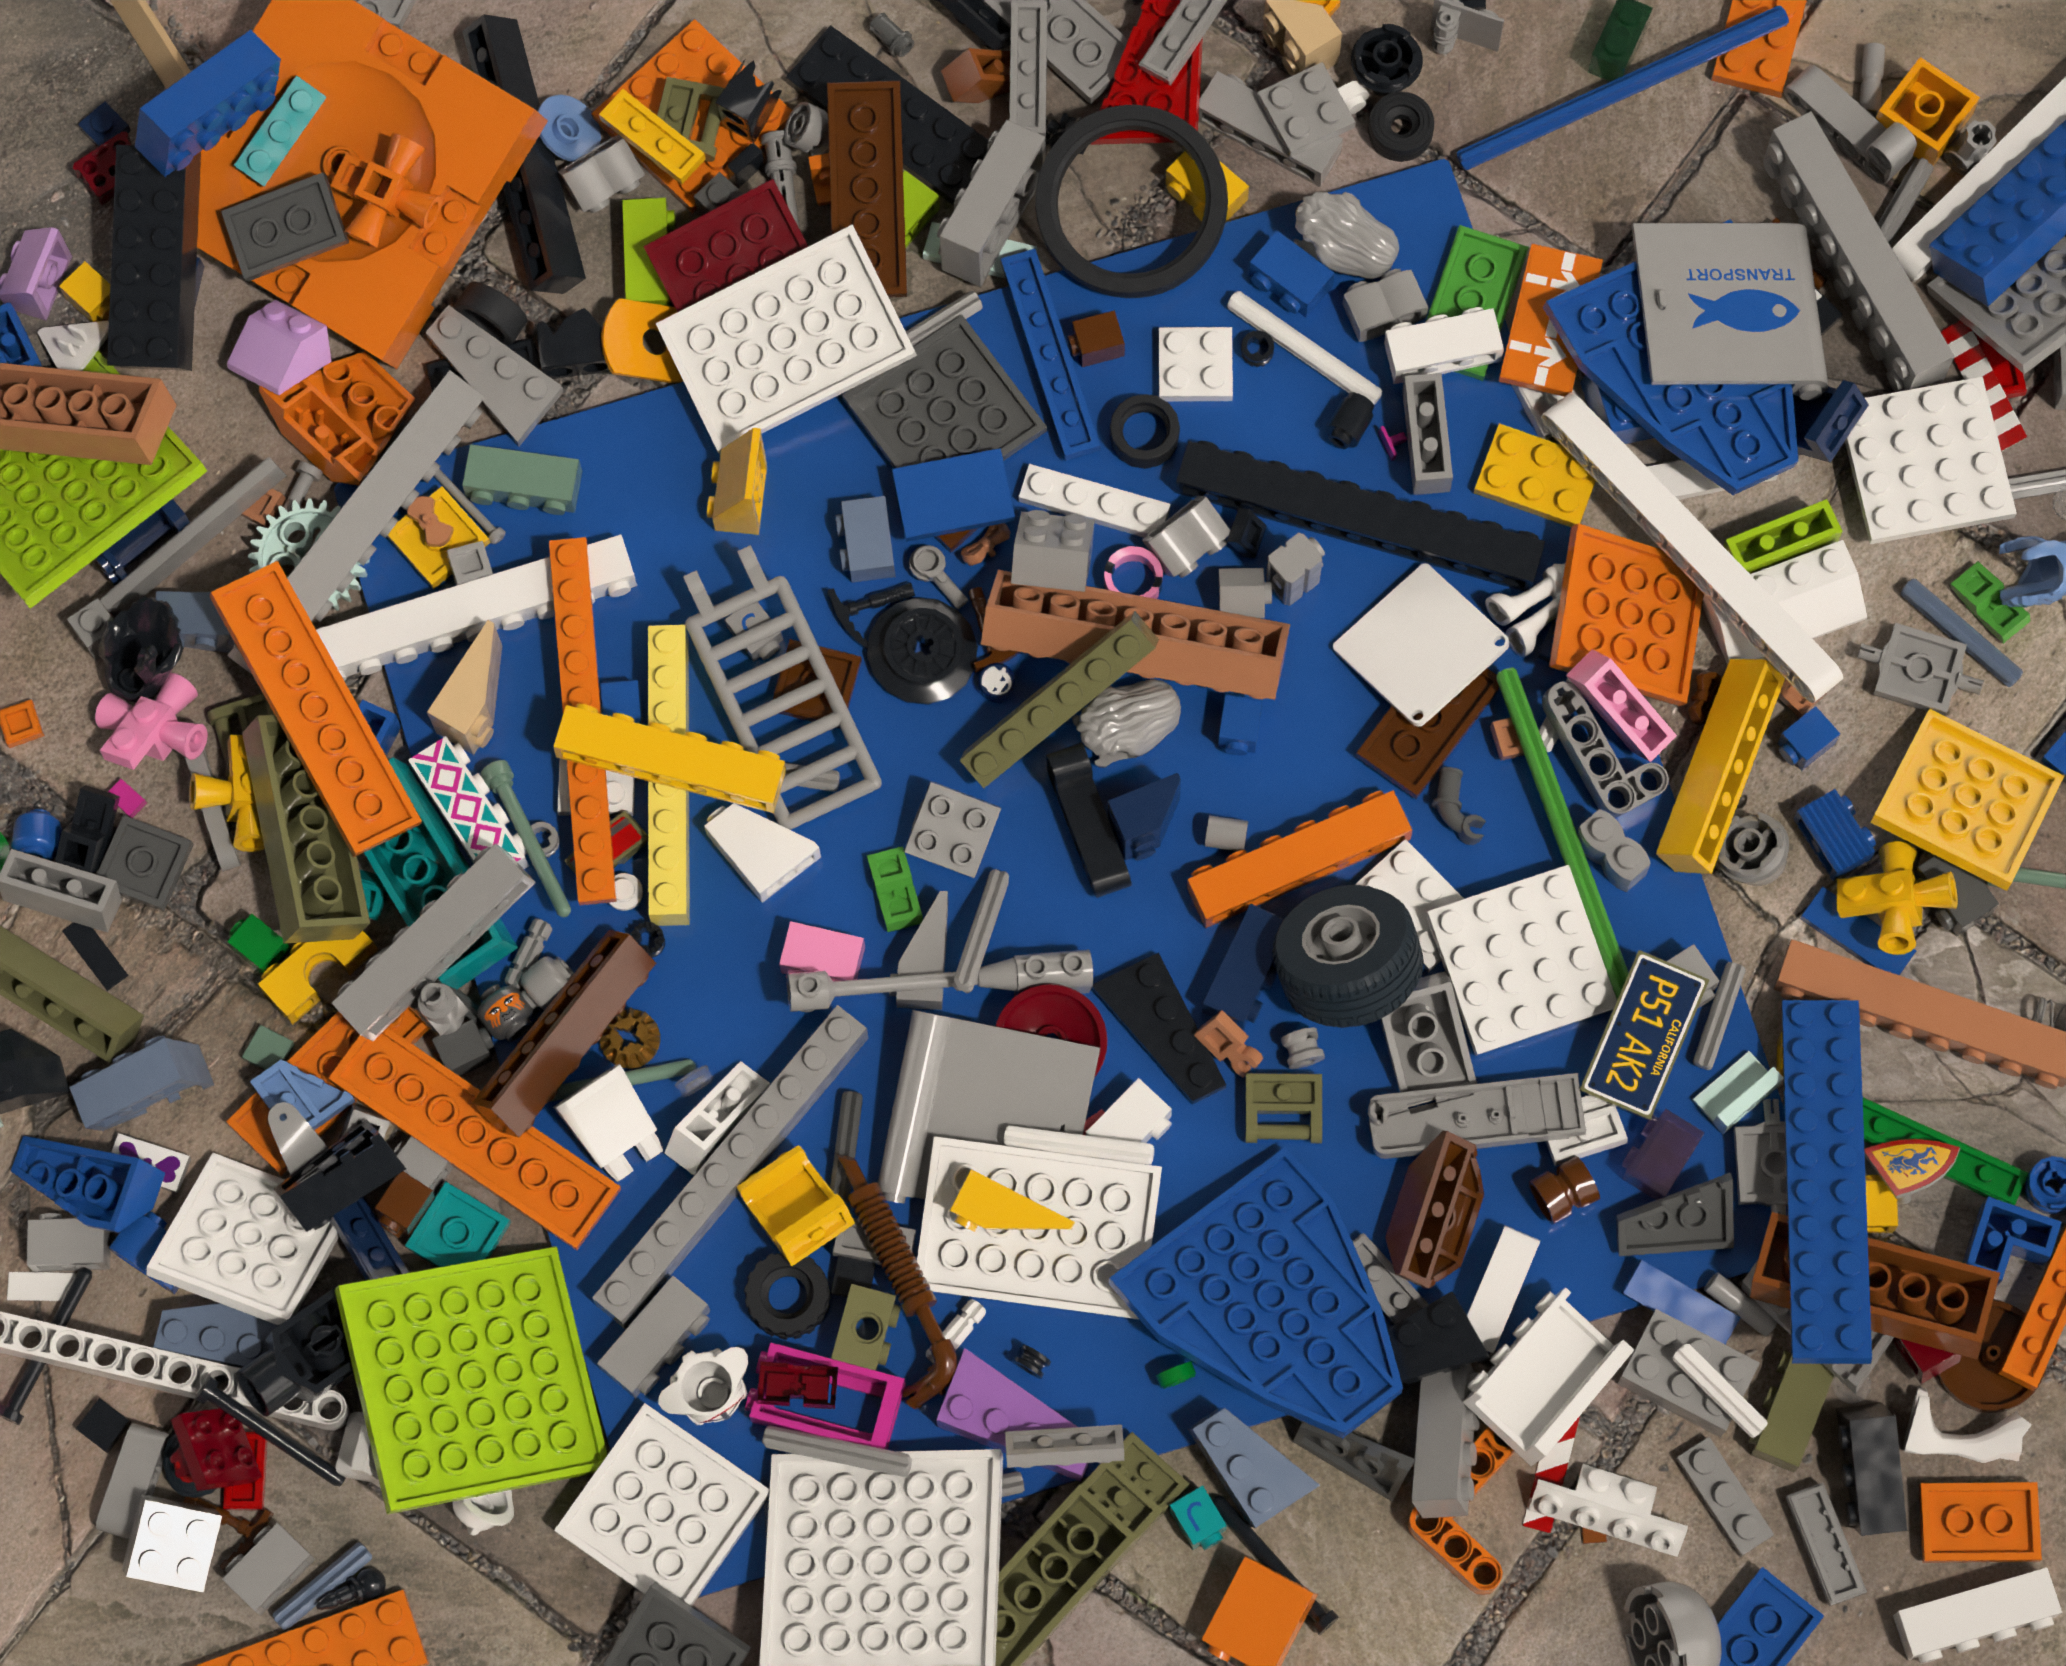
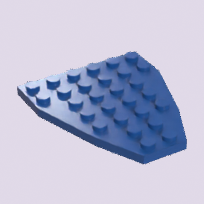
M1730 219V220H1727V221H1725V222H1723V223H1733V222H1732V220ZM1636 261L1545 302L1543 309L1577 367L1661 445L1731 495L1740 493L1794 468L1798 463L1792 384L1651 385Z
M1286 1146L1109 1278L1108 1284L1158 1341L1260 1403L1342 1439L1402 1393L1403 1385L1382 1308L1336 1202Z

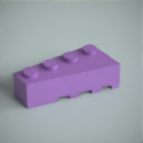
M965 1348L936 1419L939 1428L991 1448L1001 1449L1004 1453H1006L1005 1432L1077 1427ZM1076 1463L1068 1466L1044 1465L1040 1467L1082 1482L1089 1463Z

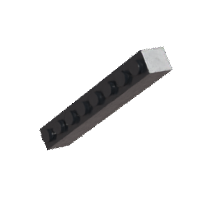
M482 15L462 31L473 72L537 111L540 104L517 19ZM539 136L511 183L506 181L503 188L530 290L565 294L585 280L586 276L553 152L546 147Z

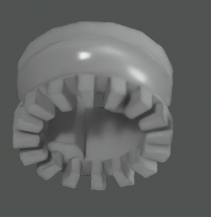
M546 822L532 824L531 827L535 835L540 833V831L550 833L548 837L550 845L542 848L546 857H551V855L556 853L560 844L555 827Z

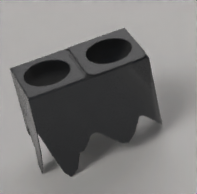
M744 60L717 99L716 105L722 124L726 128L755 143L771 116L782 90H776L770 94L774 85L773 81L757 87L755 77L753 76L755 70L754 60L741 71L745 63Z
M585 308L576 311L564 319L557 331L551 326L548 327L543 321L538 322L537 326L535 324L542 372L550 378L557 379L610 372L602 351V328Z

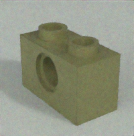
M851 1284L831 1359L875 1371L878 1364L886 1366L891 1348V1343L885 1342L888 1327L896 1328L901 1306L895 1304L896 1296ZM864 1318L874 1319L879 1326L878 1334L871 1340L860 1338L856 1332L858 1322Z

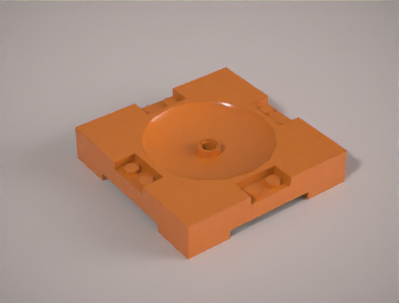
M271 0L253 32L281 59L279 79L275 91L276 98L266 110L262 112L257 110L250 115L241 128L236 131L230 130L221 136L219 142L208 151L203 149L201 151L197 248L242 274L221 211L322 172L327 176L329 185H331L346 153L367 163L371 161L384 167L392 133L399 134L421 145L426 150L404 178L414 185L413 190L442 197L439 215L429 229L425 230L402 212L398 218L386 213L378 248L371 247L347 235L349 243L251 280L313 319L327 325L328 328L370 354L398 369L435 307L431 305L504 184L506 181L511 183L548 120L534 108L446 55H442L354 0ZM297 75L327 98L267 184L262 186L235 167L234 163ZM330 186L346 230L365 203Z

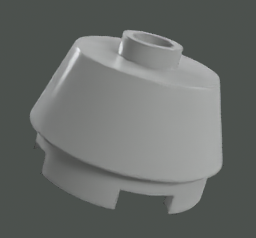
M1757 812L1758 815H1749L1743 818H1739L1738 815L1734 816L1717 858L1719 867L1731 879L1748 885L1763 886L1775 881L1783 873L1787 864L1789 837L1785 828L1780 822L1761 812Z

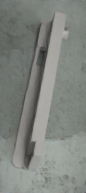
M1578 1073L1382 1094L1371 1098L1368 1107L1373 1150L1378 1157L1383 1159L1420 1155L1442 1131H1449L1475 1144L1477 1149L1569 1139L1572 1136L1586 1135ZM1435 1098L1434 1103L1408 1109V1105Z

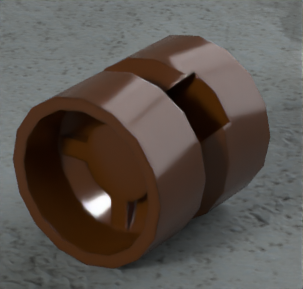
M1577 1156L1561 1163L1557 1167L1556 1175L1547 1171L1529 1181L1531 1193L1538 1207L1552 1225L1570 1216L1573 1205L1577 1208H1585L1600 1200L1598 1188L1590 1172Z

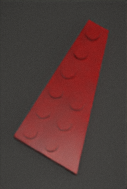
M1144 0L1141 7V16L1137 25L1132 29L1115 71V80L1100 110L1121 105L1150 106L1178 116L1198 131L1203 38L1171 86L1146 73L1139 67L1140 61L1181 0ZM1127 130L1108 134L1092 142L1091 145L1174 142L1155 133Z

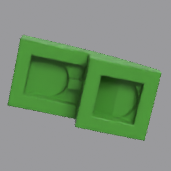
M1979 561L1951 583V588L1965 606L2003 644L2031 621L2030 613L2023 607L2002 605L1999 591L2004 589V584Z
M903 846L867 855L887 932L921 924L923 915Z

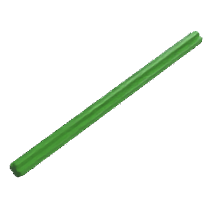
M1514 667L1501 670L1496 675L1497 682L1564 863L1569 865L1614 994L1618 1000L1629 974L1517 670Z

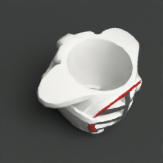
M731 1347L725 1351L717 1348L697 1354L694 1351L688 1352L682 1356L683 1362L676 1373L670 1378V1385L661 1391L658 1404L668 1414L687 1415L697 1426L703 1425L706 1422L728 1420L736 1411L740 1402L747 1396V1389L742 1378L748 1366V1355L744 1349L739 1347Z

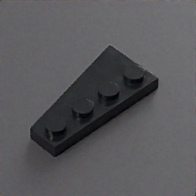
M1159 953L1093 984L1091 989L1106 1003L1121 1024L1127 1027L1137 1039V1042L1161 1066L1163 1072L1191 1104H1195L1226 1088V1083L1209 1050L1194 1036L1198 1028Z

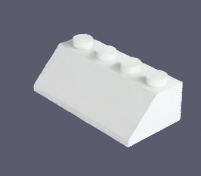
M1843 540L1750 574L1812 639L1867 619L1858 572ZM1704 595L1702 608L1727 665L1730 659L1764 658L1765 656Z

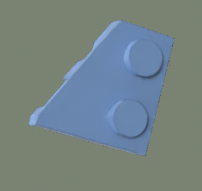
M282 1059L250 1081L269 1110L277 1103H290L299 1111L314 1131L355 1102L350 1093L330 1086L324 1080L312 1074H306ZM282 1114L280 1116L281 1121H285L287 1119V1115Z

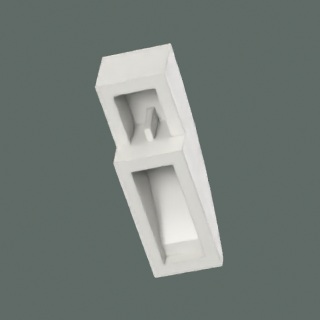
M1506 1225L1467 1315L1486 1350L1492 1353L1496 1349L1541 1241Z

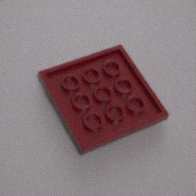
M771 179L643 247L677 312L809 246L774 179Z

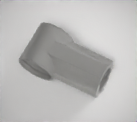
M1988 120L1984 122L1972 121L1960 137L1944 152V158L1948 165L1960 175L1965 176L1993 149L1994 144L1997 142L1995 138L1996 128Z

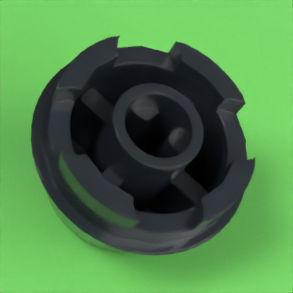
M1383 24L1380 28L1363 33L1355 43L1351 53V66L1357 79L1367 90L1380 96L1401 92L1409 87L1418 78L1423 65L1422 51L1416 40L1408 30L1394 24Z

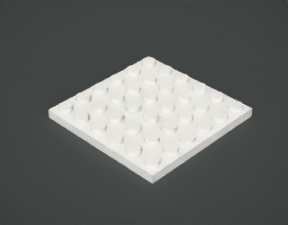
M1001 1449L896 1451L908 1454L912 1459L911 1469L906 1477L798 1454H772L759 1666H995L1003 1453Z

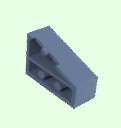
M158 1036L144 1043L145 1048L136 1053L129 1052L117 1056L112 1060L113 1065L103 1070L95 1069L81 1076L82 1081L69 1088L84 1127L104 1131L148 1113L147 1107L165 1098H168L169 1103L180 1100L179 1092L198 1085L202 1086L204 1090L214 1086L199 1045L168 1039L165 1036Z
M221 1303L162 1310L153 1348L243 1368L266 1352L264 1341L270 1332L279 1325Z
M1218 1408L1187 1428L1250 1527H1258L1320 1486L1226 1408Z

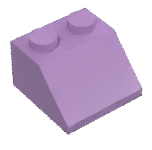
M50 227L25 230L21 241L15 242L11 252L12 263L9 271L0 278V299L3 304L11 303L17 312L47 320L59 291V285L62 283L72 259V255L59 229Z
M274 300L249 316L227 362L228 369L280 395L332 362L327 325Z

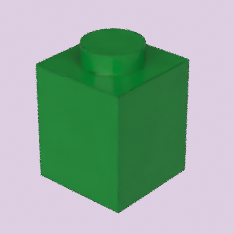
M252 913L246 920L242 918L233 926L229 933L230 939L227 941L235 953L261 974L271 965L280 963L291 950L288 943H283V938Z

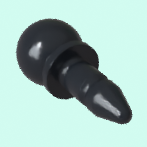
M375 1568L364 1569L356 1578H348L347 1586L336 1590L335 1593L331 1592L324 1596L316 1604V1607L319 1610L333 1609L338 1607L339 1604L342 1605L351 1600L359 1604L363 1602L364 1598L375 1599L386 1588L385 1576Z

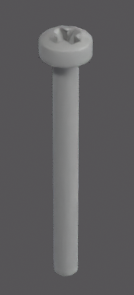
M438 469L434 477L490 535L488 537L490 543H499L504 538L506 532L501 527L496 529L454 483Z

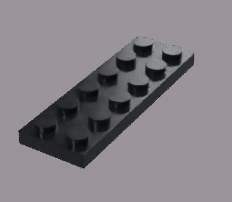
M830 25L786 76V83L828 113L827 83L900 81L903 169L954 205L959 191L962 188L967 189L972 180L970 178L976 161L985 158L988 152L987 145L989 140Z

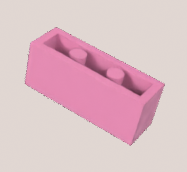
M1592 649L1566 675L1634 754L1651 762L1677 736L1611 658Z

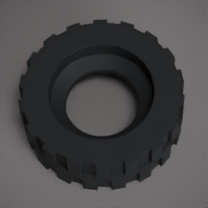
M772 1253L762 1262L760 1260L755 1265L756 1268L748 1276V1283L745 1285L744 1292L748 1312L760 1329L766 1331V1334L772 1337L775 1335L780 1337V1339L787 1340V1338L791 1337L795 1339L801 1338V1335L810 1334L818 1324L821 1325L825 1313H828L831 1297L824 1271L813 1259L805 1257L791 1267L782 1253L775 1255ZM782 1277L798 1279L803 1283L807 1292L806 1301L802 1308L791 1314L776 1311L769 1302V1290L772 1284Z

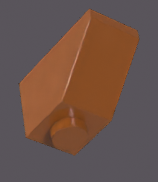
M968 48L942 69L941 72L953 102L981 103L1009 93L1011 51Z

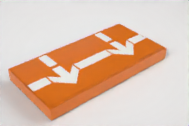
M1531 244L1499 382L1564 397L1572 392L1578 367L1544 311L1543 306L1547 300L1599 278L1603 259Z

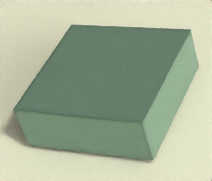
M260 1025L242 1058L244 1061L265 1071L281 1059L286 1061L295 1044L290 1039Z

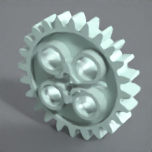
M308 499L306 507L302 509L297 501L294 500L292 502V511L290 512L279 506L278 509L281 517L276 519L271 515H267L266 518L270 524L269 528L261 526L256 528L262 539H252L250 541L252 547L258 550V552L248 554L250 562L258 564L249 569L250 573L276 561L279 562L281 567L290 564L296 568L302 557L314 545L313 534L315 529H321L315 539L316 542L339 513L341 507L337 506L329 512V505L327 501L323 500L319 508L316 509L312 499ZM297 530L306 532L305 537L300 542L291 543L288 541V537L292 532ZM359 562L350 571L355 575V578L345 591L340 593L338 590H335L328 599L334 604L332 607L336 611L340 610L338 599L343 598L345 601H352L348 593L350 588L358 591L361 590L356 577H367L368 574L363 567L359 566L361 565Z

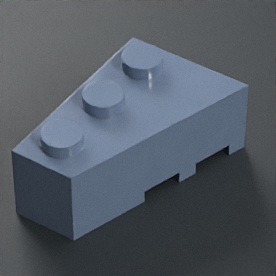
M156 592L155 599L157 601H167L173 608V613L179 619L178 628L181 629L179 636L183 648L230 653L236 645L209 597L211 592Z

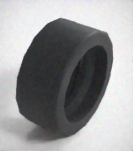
M470 282L455 303L457 312L503 344H512L528 321L523 310L510 298L481 282Z
M1148 394L1132 396L1120 403L1113 413L1110 424L1112 448L1120 460L1130 466L1144 469L1159 466L1170 459L1177 449L1180 433L1177 413L1168 402L1160 397ZM1142 412L1153 413L1160 417L1165 423L1167 431L1162 444L1156 449L1147 451L1137 450L1129 446L1123 435L1124 424L1129 417Z

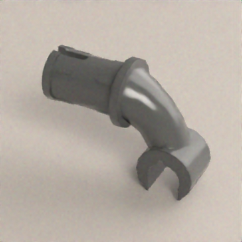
M1452 767L1441 768L1439 770L1437 798L1433 800L1432 806L1438 810L1444 822L1458 833L1463 843L1475 845L1482 840L1484 835L1473 833L1470 827L1482 828L1486 821L1481 816L1470 815L1465 817L1460 812L1462 803L1459 801L1461 778L1463 777L1462 770Z

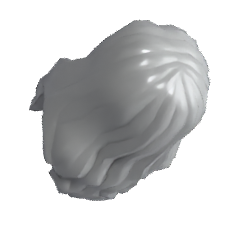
M1315 192L1313 195L1303 197V202L1296 209L1295 228L1303 235V240L1295 239L1294 243L1330 270L1341 274L1375 279L1380 278L1391 269L1399 252L1398 239L1394 231L1375 219L1361 206L1359 199L1347 192L1342 194Z
M1150 679L1132 685L1114 688L1109 686L1095 697L1087 707L1083 708L1079 716L1076 715L1072 719L1076 730L1081 732L1080 736L1084 745L1092 750L1095 755H1099V759L1094 761L1095 765L1099 768H1105L1118 760L1140 757L1156 747L1178 725L1181 704L1172 686L1162 680Z

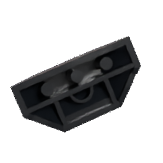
M12 1029L0 1032V1114L71 1093L59 1055Z

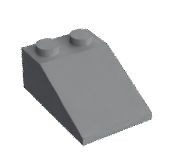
M1445 971L1421 977L1408 999L1391 1014L1379 1019L1399 1091L1409 1092L1477 1084L1451 980ZM1435 1098L1408 1105V1107L1435 1100Z

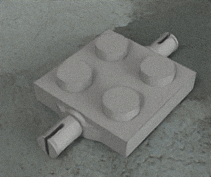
M1898 623L1894 624L1889 642L1884 646L1883 650L1861 643L1857 655L1858 659L1878 664V679L1873 695L1928 711L1930 708L1944 716L1948 711L1951 697L1958 688L1980 695L1984 680L1963 674L1962 660L1967 644Z
M1771 1099L1763 1100L1765 1122L1756 1126L1735 1127L1733 1130L1738 1205L1761 1204L1771 1207V1213L1775 1212L1786 1215L1785 1122H1780L1779 1100L1773 1099L1771 1102Z

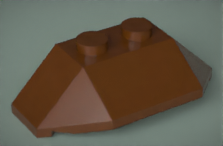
M1442 1131L1408 1166L1385 1236L1395 1274L1428 1289L1461 1267L1484 1198L1481 1172L1476 1159L1478 1155L1476 1145L1449 1131Z

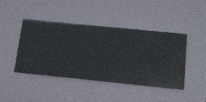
M74 922L62 931L107 991L129 976L93 928Z

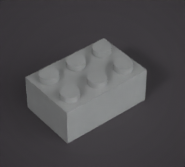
M1656 1309L1617 1384L1721 1438L1732 1418L1673 1361L1672 1357L1684 1344H1690L1742 1397L1760 1362Z

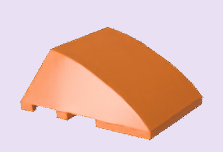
M366 351L325 365L323 369L314 372L280 395L259 386V392L281 434L332 482L360 486L415 403V397Z

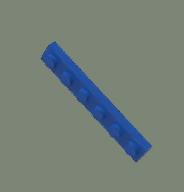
M1036 249L1001 258V266L1065 461L1100 451V443Z

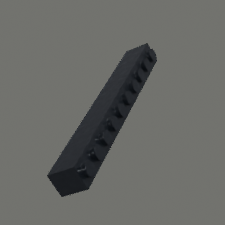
M1201 440L1197 443L1188 441L1176 480L1177 494L1191 498L1206 496L1210 503L1237 511L1238 508L1250 509L1256 516L1421 563H1427L1524 592L1533 587L1545 541L1539 540L1537 535L1528 531L1514 533L1504 530L1500 524L1492 521H1482L1479 523L1468 520L1466 515L1457 511H1446V513L1433 510L1429 504L1414 500L1408 503L1397 500L1393 494L1386 491L1378 490L1372 493L1360 489L1359 485L1350 481L1342 480L1337 483L1326 480L1322 474L1315 471L1307 470L1301 473L1289 469L1288 465L1279 461L1271 460L1266 463L1255 460L1251 454L1244 451L1236 450L1233 453L1223 451L1217 445L1208 441Z

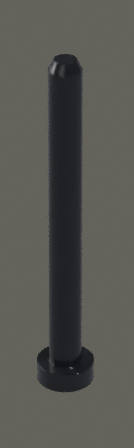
M83 1267L77 1272L51 1324L66 1327L92 1279L91 1270ZM30 1360L7 1405H0V1417L16 1425L21 1424L24 1416L19 1413L46 1363Z
M210 1376L202 1385L195 1397L200 1403L204 1404L207 1400L332 1485L340 1487L346 1478L338 1474L335 1467L218 1389L219 1381Z
M1218 1495L1212 1500L1223 1520L1263 1565L1302 1585L1224 1497ZM1315 1600L1308 1613L1316 1623L1313 1629L1318 1635L1329 1629L1339 1618L1333 1610L1327 1613L1317 1600Z

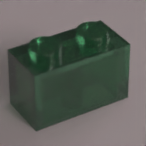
M1636 0L1616 1L1592 53L1588 73L1610 82L1627 74L1649 26L1653 7Z

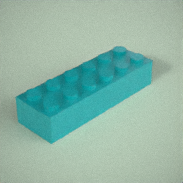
M392 757L388 761L422 822L419 826L364 852L405 923L410 927L420 917L419 914L423 907L433 900H438L447 891L449 882L457 875L464 874L470 867L411 768ZM501 918L439 977L441 983L458 990L518 948Z

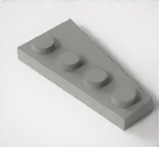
M449 305L426 331L428 339L453 369L461 375L467 384L485 397L482 402L518 446L523 443L564 392L563 386Z

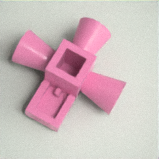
M170 673L161 686L155 700L141 696L135 705L132 706L113 693L106 694L100 700L95 713V721L99 728L115 730L100 749L104 760L134 770L145 755L164 761L172 749L190 760L199 757L207 743L208 734L206 727L198 723L178 722L175 716L198 696L195 687L184 677Z

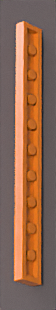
M586 537L550 540L549 548L563 713L566 705L576 707L577 704H586L596 708L598 713L601 714ZM567 760L579 905L617 902L606 770Z

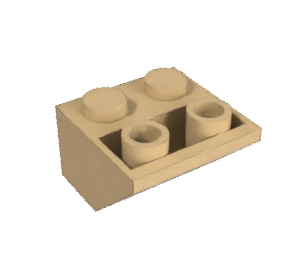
M1265 0L1262 35L1272 49L1276 47L1283 56V65L1291 76L1323 62L1327 70L1339 63L1342 32L1322 5L1296 0Z

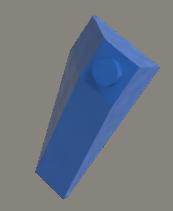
M23 1136L11 1168L12 1173L50 1198L62 1209L75 1216L84 1225L116 1233L121 1232L154 1208L165 1176V1172L140 1158Z

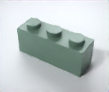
M470 444L462 486L466 497L471 498L470 500L477 504L491 505L494 501L507 503L508 507L517 510H527L530 506L543 508V511L549 514L563 515L565 511L575 513L583 471L579 459Z

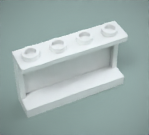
M1566 1287L1556 1295L1551 1291L1548 1292L1535 1306V1309L1539 1312L1533 1320L1527 1317L1515 1329L1513 1335L1517 1339L1510 1347L1505 1343L1492 1356L1490 1361L1494 1366L1488 1373L1482 1370L1469 1383L1467 1387L1472 1392L1463 1401L1473 1413L1530 1466H1533L1547 1456L1634 1351L1625 1340L1620 1341L1614 1346L1566 1301V1298L1571 1294Z

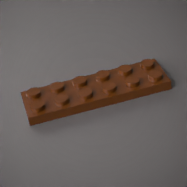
M900 81L827 83L832 234L853 225L888 297H907Z

